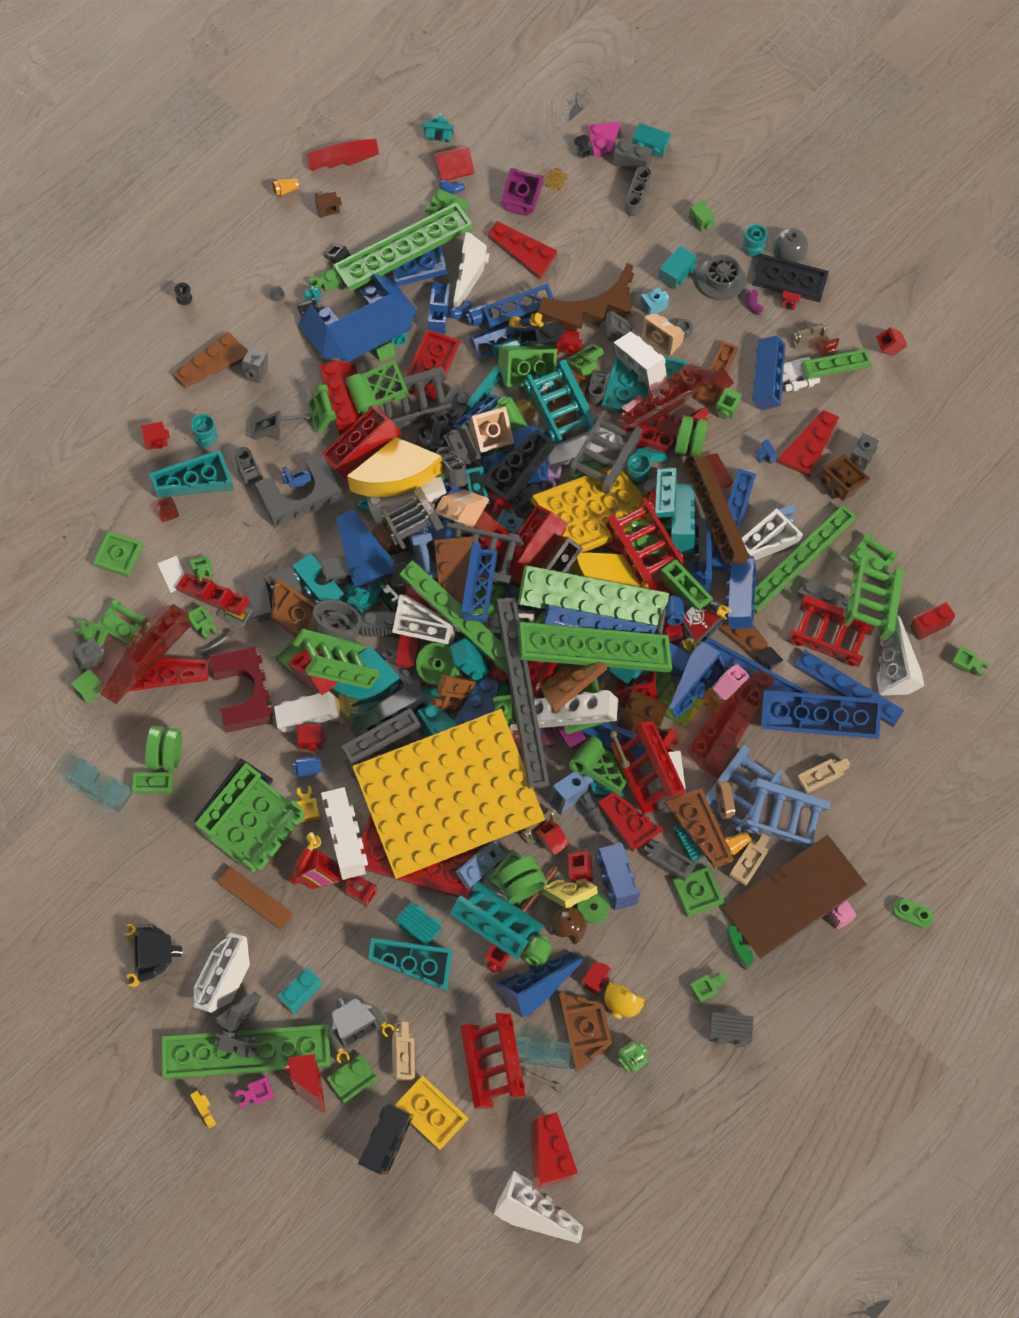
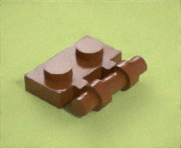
M442 674L436 691L441 697L438 699L433 698L431 701L432 706H437L438 709L450 708L452 711L461 710L464 705L463 700L468 699L476 682L469 678Z

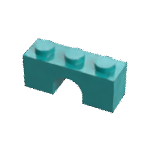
M311 553L292 566L298 583L301 582L305 593L315 599V605L325 600L345 602L344 593L334 581L327 585L316 583V580L323 575L322 566Z

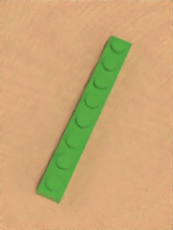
M844 505L830 516L756 586L754 613L757 614L847 529L856 520L857 516Z
M412 560L399 576L508 675L502 642L481 622L464 621L461 613L462 605Z

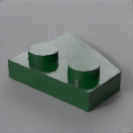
M382 578L375 581V586L380 589L379 595L389 611L396 612L399 596L392 590L390 584L386 583Z

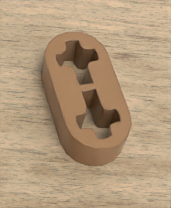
M728 781L717 782L715 792L720 816L722 819L734 818L735 806L731 786Z

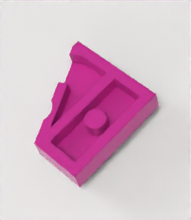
M620 122L588 125L594 157L611 155L618 131L620 130Z

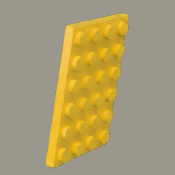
M607 467L598 472L605 475L609 474L611 470ZM622 470L608 495L601 492L603 487L601 481L586 475L533 495L530 501L535 507L538 504L567 522L566 531L561 537H570L583 548L581 552L584 553L613 541L612 536L604 525L607 517L614 514L616 518L621 519L640 509L639 504L644 497ZM643 517L635 519L637 520V522L640 523H649L648 520ZM629 523L623 526L626 534H629Z

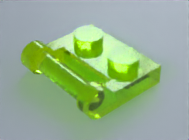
M671 681L659 701L668 704L669 707L673 700L670 694H675L677 690L675 683ZM700 698L694 699L693 708L690 707L677 719L673 717L668 707L665 717L687 729L704 704V700Z

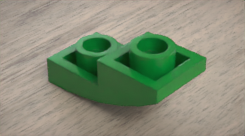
M736 926L728 927L726 935L730 948L744 970H749L751 963L754 962L752 950L749 951L748 945H740L742 944V936L740 932H737Z

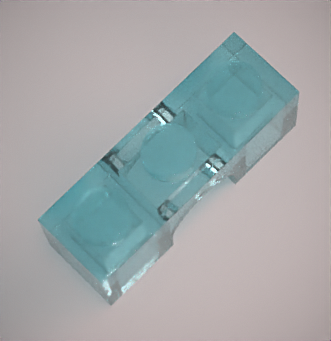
M81 758L67 776L70 786L78 792L80 790L86 792V796L92 801L99 800L107 810H115L119 813L132 795L130 787L115 778L106 786H96L95 782L100 776L98 768Z
M515 1036L520 1063L568 1069L571 1043L556 1041L538 1043L531 1041L527 1037Z

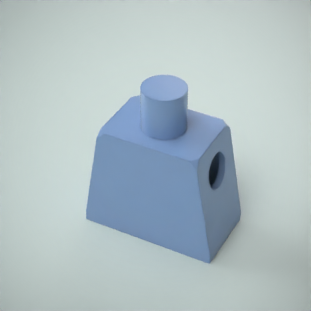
M577 771L571 773L553 785L548 802L562 815L576 804L580 797L586 794L589 784L593 782V778L586 774L580 775Z

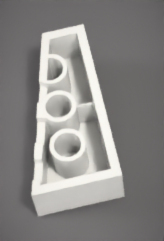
M345 787L322 792L321 795L342 880L366 874L364 866H367L368 862L366 854H361V849H364L361 837L357 838L356 833H359L357 821L353 822L352 817H355L353 805L349 806Z

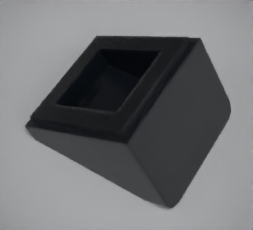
M333 244L324 254V257L334 264L351 256L346 246Z
M771 646L759 652L756 658L770 671L783 662V659Z

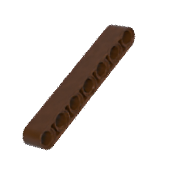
M694 455L687 456L684 462L685 470L724 562L727 564H745L748 559L747 549L708 458Z

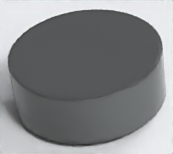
M680 319L676 322L675 326L680 327L685 332L684 337L692 334L693 324L691 321Z

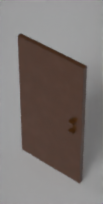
M827 834L723 906V909L761 960L865 888L867 884Z

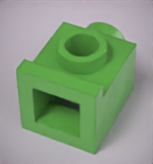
M705 199L690 207L689 219L700 232L714 226V214L710 208L706 207Z
M725 388L716 406L715 412L718 413V416L723 419L728 417L732 419L740 405L742 394Z
M512 695L493 697L495 702L494 711L502 709L508 727L511 724H517Z

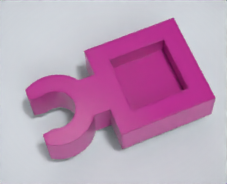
M267 1077L248 1084L249 1091L240 1090L235 1093L236 1098L240 1096L245 1097V1101L239 1103L240 1108L248 1106L252 1100L256 1106L275 1098Z

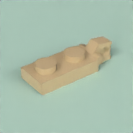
M847 758L839 762L836 759H830L799 774L796 779L805 794H808L839 779L844 775L843 771L850 768L851 764Z
M762 834L758 842L754 840L750 842L729 877L746 887L767 855L769 849L765 846L770 837Z
M401 1021L395 1024V1032L392 1036L393 1080L412 1081L415 1079L414 1038L409 1034V1022Z

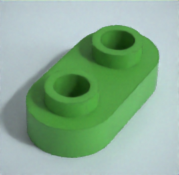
M901 899L893 907V914L898 920L916 927L926 928L933 921V913L929 908L912 901ZM901 906H905L907 911H902ZM920 914H925L927 919H922Z

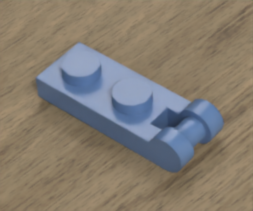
M496 839L481 848L456 873L464 886L471 888L507 855L504 850L500 849L499 842ZM493 851L495 855L491 856L489 852Z

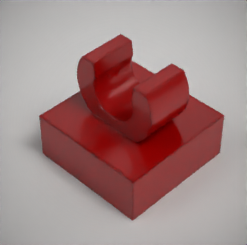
M783 291L782 299L786 300L783 301L782 307L785 308L786 303L791 302L793 305L792 310H794L796 307L795 302L799 303L801 295Z
M706 407L697 409L689 415L694 419L695 429L699 419L709 421L706 416L710 413Z
M493 490L489 492L488 496L493 500L487 504V507L497 515L501 512L502 507L509 511L512 507L509 502Z
M672 728L662 729L659 733L667 751L673 752L674 750L670 747V743L672 742L674 745L679 743L678 739L675 738L677 733Z

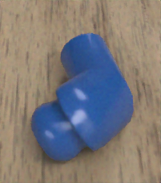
M447 180L439 182L440 189L450 194H456L465 190L463 182L457 184Z
M465 300L462 307L449 309L448 316L453 319L465 318L467 310L471 309L473 305L472 302Z

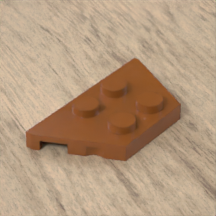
M277 578L274 582L271 620L295 637L298 636L302 629L312 631L310 619L316 605Z
M598 662L588 665H566L553 677L549 678L540 689L553 712L556 713L606 671V664Z
M561 992L559 993L575 1072H579L612 1045V1039L603 1003L588 1001L585 998H577Z

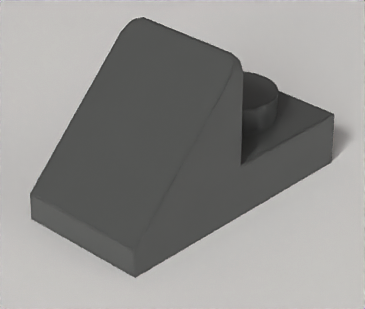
M613 311L606 313L607 341H617L629 332L635 334V326Z
M277 411L253 420L250 437L257 440L270 435L279 440L281 412Z

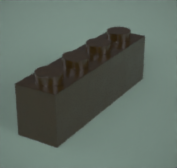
M560 537L539 568L566 573L583 548L570 537ZM527 606V607H529L531 610H538V611H539V610L541 609V608H537V607Z

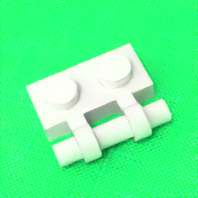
M810 357L784 363L783 383H789L784 385L785 392L799 391L800 388L814 387V384L820 383V378L807 380L801 367L802 361L811 360Z

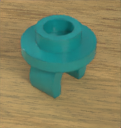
M313 285L311 290L303 292L304 298L307 301L314 297L317 303L321 302L322 293L319 287L316 288Z
M405 332L391 339V343L394 346L403 345L408 338L407 333Z
M353 582L351 584L348 583L343 590V593H345L344 597L348 599V597L354 596L358 589L363 588L354 586Z

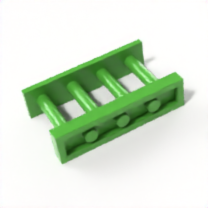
M862 555L858 561L853 563L851 569L853 577L848 606L844 611V617H846L844 625L849 626L854 619L878 627L880 630L879 638L887 640L895 631L904 570L897 568L892 574L887 575L866 567V556ZM863 574L885 581L888 585L887 590L862 581ZM860 589L882 596L885 599V604L882 605L859 596ZM858 604L881 612L883 615L882 620L857 612Z
M302 629L293 641V646L307 649L312 659L305 669L308 675L368 689L373 686L380 676L378 670L364 666L359 656L365 648V645L362 643ZM316 651L322 652L324 657L318 656ZM332 655L338 656L340 661L334 660ZM348 659L353 660L355 664L349 663Z

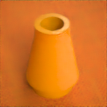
M276 179V181L272 182V189L275 196L279 195L281 197L293 190L299 189V183L297 179Z
M747 831L724 838L733 855L752 841Z

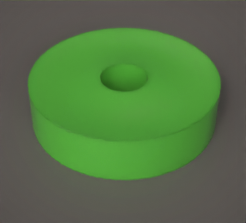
M598 892L589 899L578 902L577 909L582 912L586 923L599 924L607 918L610 904L607 897ZM596 905L597 909L591 910L590 906Z

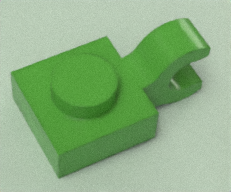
M724 973L719 974L713 979H710L707 974L690 984V987L701 1004L718 994L716 987L725 984L728 979Z

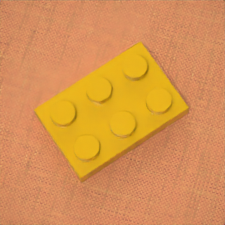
M423 1075L395 1104V1106L414 1114L411 1124L439 1151L469 1120Z

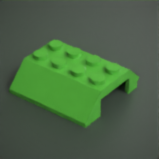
M245 763L198 819L195 826L210 842L239 865L252 872H255V870L261 872L269 862V859L266 857L274 856L282 846L279 841L285 842L294 831V828L291 826L297 827L306 815L299 804L294 800L292 802L288 801L261 779L260 773Z

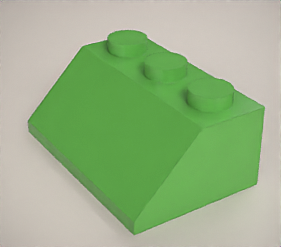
M548 345L499 347L498 365L506 387L523 386V381L528 374H531L534 380L536 375L540 377L542 373L550 374L555 372L557 364L556 348Z

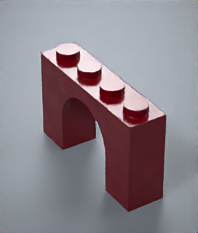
M255 646L209 656L215 680L243 676L250 679L255 685L253 695L246 702L220 708L225 733L271 723L270 716H274L271 704H267V699L270 698L268 687L263 685V681H266L264 669L260 670L259 664L263 663L260 652H256Z

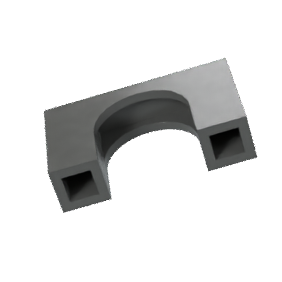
M323 455L306 461L307 471L310 473L315 487L312 493L304 499L291 500L284 497L272 476L255 483L257 494L274 527L286 525L293 519L302 518L307 513L319 511L322 507L328 504H335L342 499L341 489Z

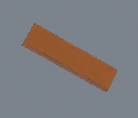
M722 340L695 400L713 406L737 354L738 346Z
M231 866L218 880L219 885L279 930L293 916L290 910Z

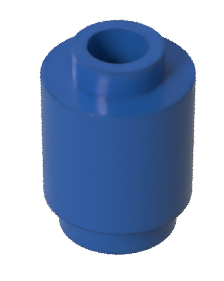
M482 304L468 309L467 314H465L467 323L474 327L487 322L482 307L487 305ZM490 309L488 312L490 317L493 318V313Z
M670 596L668 598L665 614L668 624L680 625L684 619V601L678 596Z
M320 757L296 758V762L292 763L293 773L298 774V778L313 776L322 772Z

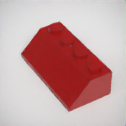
M336 360L320 364L319 367L322 382L328 388L327 394L332 411L336 414L334 422L337 432L341 436L362 415L358 414L345 382L350 376L358 374L356 366Z
M372 405L321 455L348 483L347 476L397 437L401 431L379 408Z
M538 504L517 534L524 542V546H515L509 568L510 575L520 584L522 582L524 566L539 568L555 546L559 537L565 533L568 525L567 522ZM505 553L496 565V568L499 570L502 568Z
M314 1053L288 1058L289 1064L285 1065V1069L292 1090H296L299 1097L320 1112H326L320 1070Z

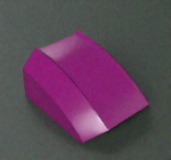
M510 168L501 198V204L505 210L523 216L534 212L544 185V176Z

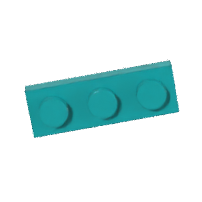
M495 365L466 403V414L492 395L496 385H500L503 378L499 366Z
M676 468L657 469L655 514L658 518L675 516Z

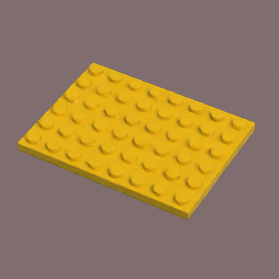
M502 709L353 766L396 879L545 821L534 790L528 789L525 768Z

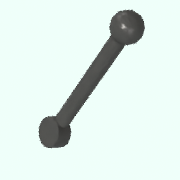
M305 413L304 416L281 418V421L300 419L310 421L311 414Z
M233 630L229 631L226 636L207 649H202L201 655L207 656L209 651L228 638H232L235 632Z

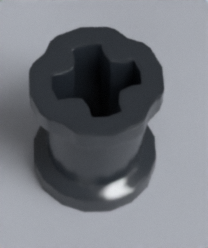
M584 134L575 138L574 143L578 147L579 157L586 158L591 156L593 148L589 145V137Z
M184 282L178 283L174 288L177 302L180 305H189L193 299L190 293V286Z
M314 297L302 304L297 303L301 317L304 316L310 304L316 312L319 311Z

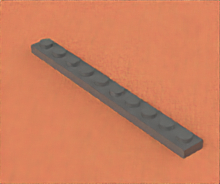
M516 598L497 599L495 604L528 789L548 787L549 780L527 660H520L518 634L520 619Z

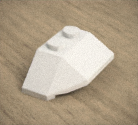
M229 933L226 939L221 941L212 950L194 986V1007L196 1009L211 1013L233 1001L250 966L247 938L245 936Z

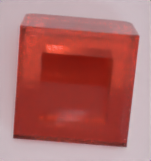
M839 338L828 339L816 344L820 355L836 350Z
M720 367L710 376L708 384L722 395L725 388L731 387L734 382L727 372Z
M172 497L154 503L162 522L179 517V512Z

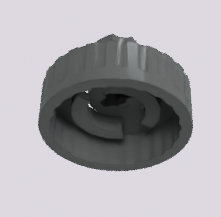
M337 600L319 602L314 607L310 619V628L313 632L354 641L357 638L362 624L361 615L354 607Z

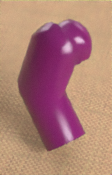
M749 290L746 293V306L760 315L764 308L757 303L758 293L756 290Z

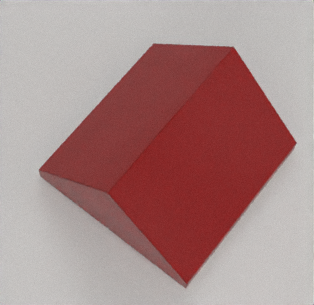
M465 145L432 153V158L441 180L450 181L475 174L470 149Z

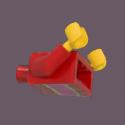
M312 832L309 833L306 837L309 845L304 848L300 857L295 860L294 873H291L289 876L290 882L293 885L301 883L309 889H316L340 882L341 872L339 864L319 850L313 851V848L321 845V839L318 835L315 837Z

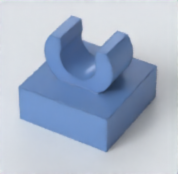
M795 504L778 509L791 523L794 522L791 514L797 511Z

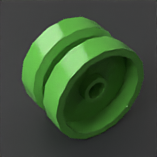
M684 415L676 437L675 454L684 456L688 446H691L690 455L701 456L709 421L699 419L696 429H692L693 417Z
M431 643L424 646L419 652L416 666L420 677L425 682L439 685L442 674L456 677L462 675L463 671L453 664V655H451L450 649L452 644Z
M152 726L146 743L145 762L147 769H159L163 765L166 771H176L182 751L181 729L169 728L165 732L163 727Z
M534 856L522 858L505 867L496 875L499 886L506 888L504 895L509 903L513 904L525 900L547 885L548 881L544 873L537 872L539 864Z

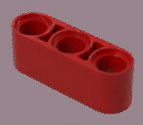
M632 421L624 423L622 429L627 432H633L636 426L643 429L641 439L636 446L637 448L650 447L667 455L671 453L674 440L671 434ZM622 437V441L626 444V439Z

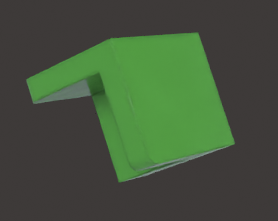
M87 670L71 683L74 691L86 704L105 689L102 682L91 670Z

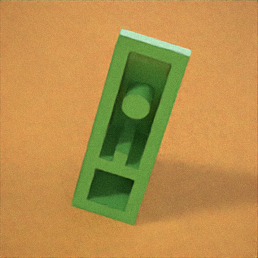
M676 559L661 569L660 581L672 594L680 597L698 611L713 601L712 596Z

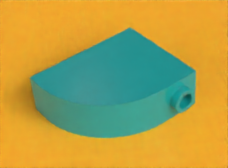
M369 646L359 656L365 667L376 669L380 673L373 686L368 689L337 682V685L329 691L343 702L361 705L382 700L390 693H395L400 688L401 683L400 677Z

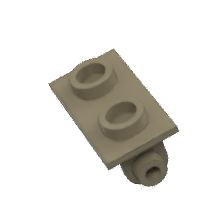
M820 323V325L796 331L789 335L796 349L828 340L829 336L826 332L828 331V325Z
M547 806L542 810L545 821L518 831L529 845H532L539 839L535 830L548 820H552L555 823L560 821L553 808Z

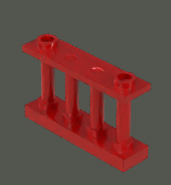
M646 498L640 502V509L621 519L616 518L613 514L607 517L604 522L641 587L649 584L653 573L666 567L675 559L681 565L684 563L681 551L676 549L655 514L654 506ZM645 515L650 525L630 535L624 532V525ZM653 531L655 532L659 541L640 551L635 550L632 545L633 541ZM664 547L669 557L650 567H645L642 558Z
M804 595L799 608L804 611L797 632L791 630L787 641H790L795 646H803L844 661L849 666L859 667L863 660V656L858 655L865 634H872L875 626L854 619L849 626H845V609ZM811 614L822 617L815 638L804 635ZM831 620L840 624L833 645L822 641L828 623ZM847 627L858 631L851 652L840 648Z
M654 721L638 724L636 729L639 735L630 741H619L624 756L630 763L628 768L622 767V759L615 742L610 744L642 815L656 812L655 802L667 795L668 798L686 792ZM643 742L647 752L635 760L630 750ZM651 760L655 770L642 777L638 767ZM659 777L663 788L651 795L646 785Z
M495 1013L496 1023L482 1028L479 1025L472 1024L460 1026L474 1109L494 1107L492 1098L509 1093L510 1097H526L525 1083L522 1077L513 1027L514 1022L511 1014ZM498 1031L500 1043L483 1049L482 1036ZM502 1051L504 1064L487 1069L485 1057ZM505 1072L507 1085L491 1090L489 1077Z

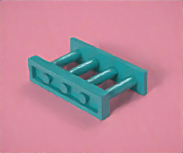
M566 359L557 364L555 372L533 380L531 374L525 377L523 381L524 389L527 393L529 392L548 430V437L556 444H559L562 440L561 435L577 428L585 427L586 431L593 429L595 417ZM557 378L561 379L563 388L541 396L537 388L538 386ZM565 394L569 395L572 401L571 404L549 412L545 404L546 402ZM571 411H577L580 417L579 420L557 429L553 419Z
M479 881L474 884L469 900L462 896L458 897L449 913L515 959L520 957L527 945L528 940L526 938L538 936L544 926ZM476 904L486 909V911H483L482 909L477 907ZM495 915L496 917H498L499 919H501L503 922L501 923L500 921H498L497 919H495V918L492 917V916ZM511 926L512 928H514L515 930H517V931L520 932V933L517 934L516 932H514V931H513L512 929H510L509 927Z

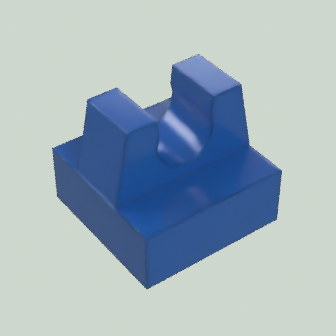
M769 439L762 441V448L756 451L758 461L761 463L769 460L770 464L776 462L777 453Z

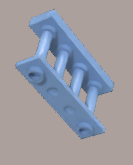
M425 527L408 536L414 553L409 555L411 560L435 580L438 577L437 567L430 557L426 545L428 541L432 540V536L428 528Z
M743 745L717 780V782L735 780L757 795L755 790L749 789L751 782L737 771L741 765L743 767L747 766L767 781L778 785L783 780L781 778L783 771L779 769L774 776L750 760L748 756L750 748ZM715 783L706 795V799L711 810L720 815L716 801ZM732 792L734 803L748 812L742 821L736 816L726 819L737 827L734 833L736 835L746 831L747 828L741 827V822L751 819L754 805H751Z
M760 778L751 781L749 789L755 790L757 796L751 820L741 822V827L747 828L746 831L757 834L759 832L799 845L803 850L816 843L813 841L818 816L821 812L829 810L831 802ZM767 795L773 796L775 800L769 826L758 823L764 797ZM785 801L791 802L793 806L787 832L777 829L782 804ZM803 807L809 808L811 812L805 838L795 835L800 810Z

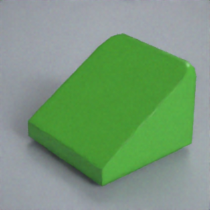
M390 341L372 349L380 361H384L396 354L394 346Z

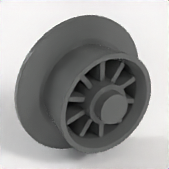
M716 255L699 268L697 284L700 290L708 297L716 300H729L738 296L743 291L746 284V276L735 258L729 255Z

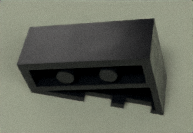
M392 1104L384 1106L379 1115L380 1120L371 1133L370 1140L363 1151L358 1165L380 1175L389 1174L414 1114Z

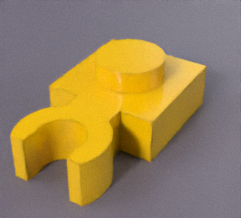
M308 786L307 794H302L300 788H297L298 797L302 801H297L296 803L302 807L303 813L306 815L301 822L320 819L316 798L310 799L313 794L311 786Z
M198 1091L191 1094V1098L209 1129L217 1125L207 1108L211 1104L206 1095L203 1094L201 1096Z

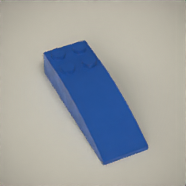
M764 690L761 729L878 740L880 735L882 699Z

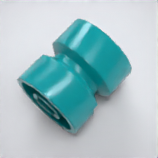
M752 224L746 228L742 250L747 256L757 257L763 253L767 240L766 228L759 224Z
M208 414L195 416L191 421L195 442L202 447L212 446L218 438L214 419Z
M639 452L633 453L628 458L626 475L634 485L638 486L649 478L650 458L646 454Z

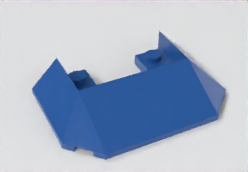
M373 273L375 283L360 290V296L368 305L338 319L329 306L316 312L310 304L298 326L323 359L340 358L341 361L348 362L409 331L412 326V319L417 312L416 308L391 278Z

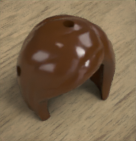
M383 521L374 526L371 534L379 541L378 543L388 554L397 553L402 550L400 544L395 545L391 537L392 533L386 528ZM408 537L402 539L404 545H406Z
M563 907L555 911L550 917V934L558 937L573 936L576 938L574 944H577L582 940L586 932V919L578 909Z

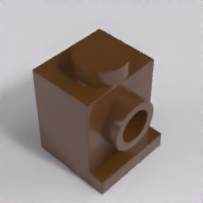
M336 192L324 193L322 195L314 193L315 204L320 218L340 213L339 206L342 205L340 195H336Z

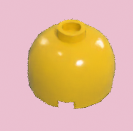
M611 981L604 994L605 1004L611 1010L610 1014L618 1019H621L622 1016L627 1018L636 1016L646 1002L645 998Z

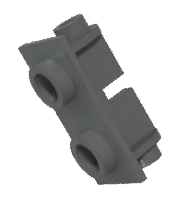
M223 1029V1031L221 1030L216 1034V1037H220V1039H216L214 1046L218 1047V1050L233 1053L234 1046L238 1047L236 1055L250 1059L251 1057L255 1058L257 1049H254V1047H257L260 1041L255 1040V1037L250 1035L239 1036L235 1034V1031L229 1032L227 1029Z

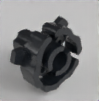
M441 413L434 414L432 419L425 420L426 426L418 430L417 446L436 453L441 447H447L443 435L451 430L447 429L449 419L446 415Z

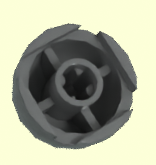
M786 228L776 235L772 247L773 254L777 258L798 263L806 255L808 241L807 237L799 229Z

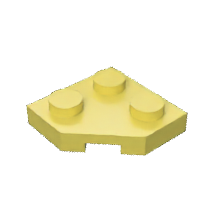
M585 879L576 880V883H565V880H555L541 889L542 895L565 908L572 907L574 904L587 900L598 893L597 886Z

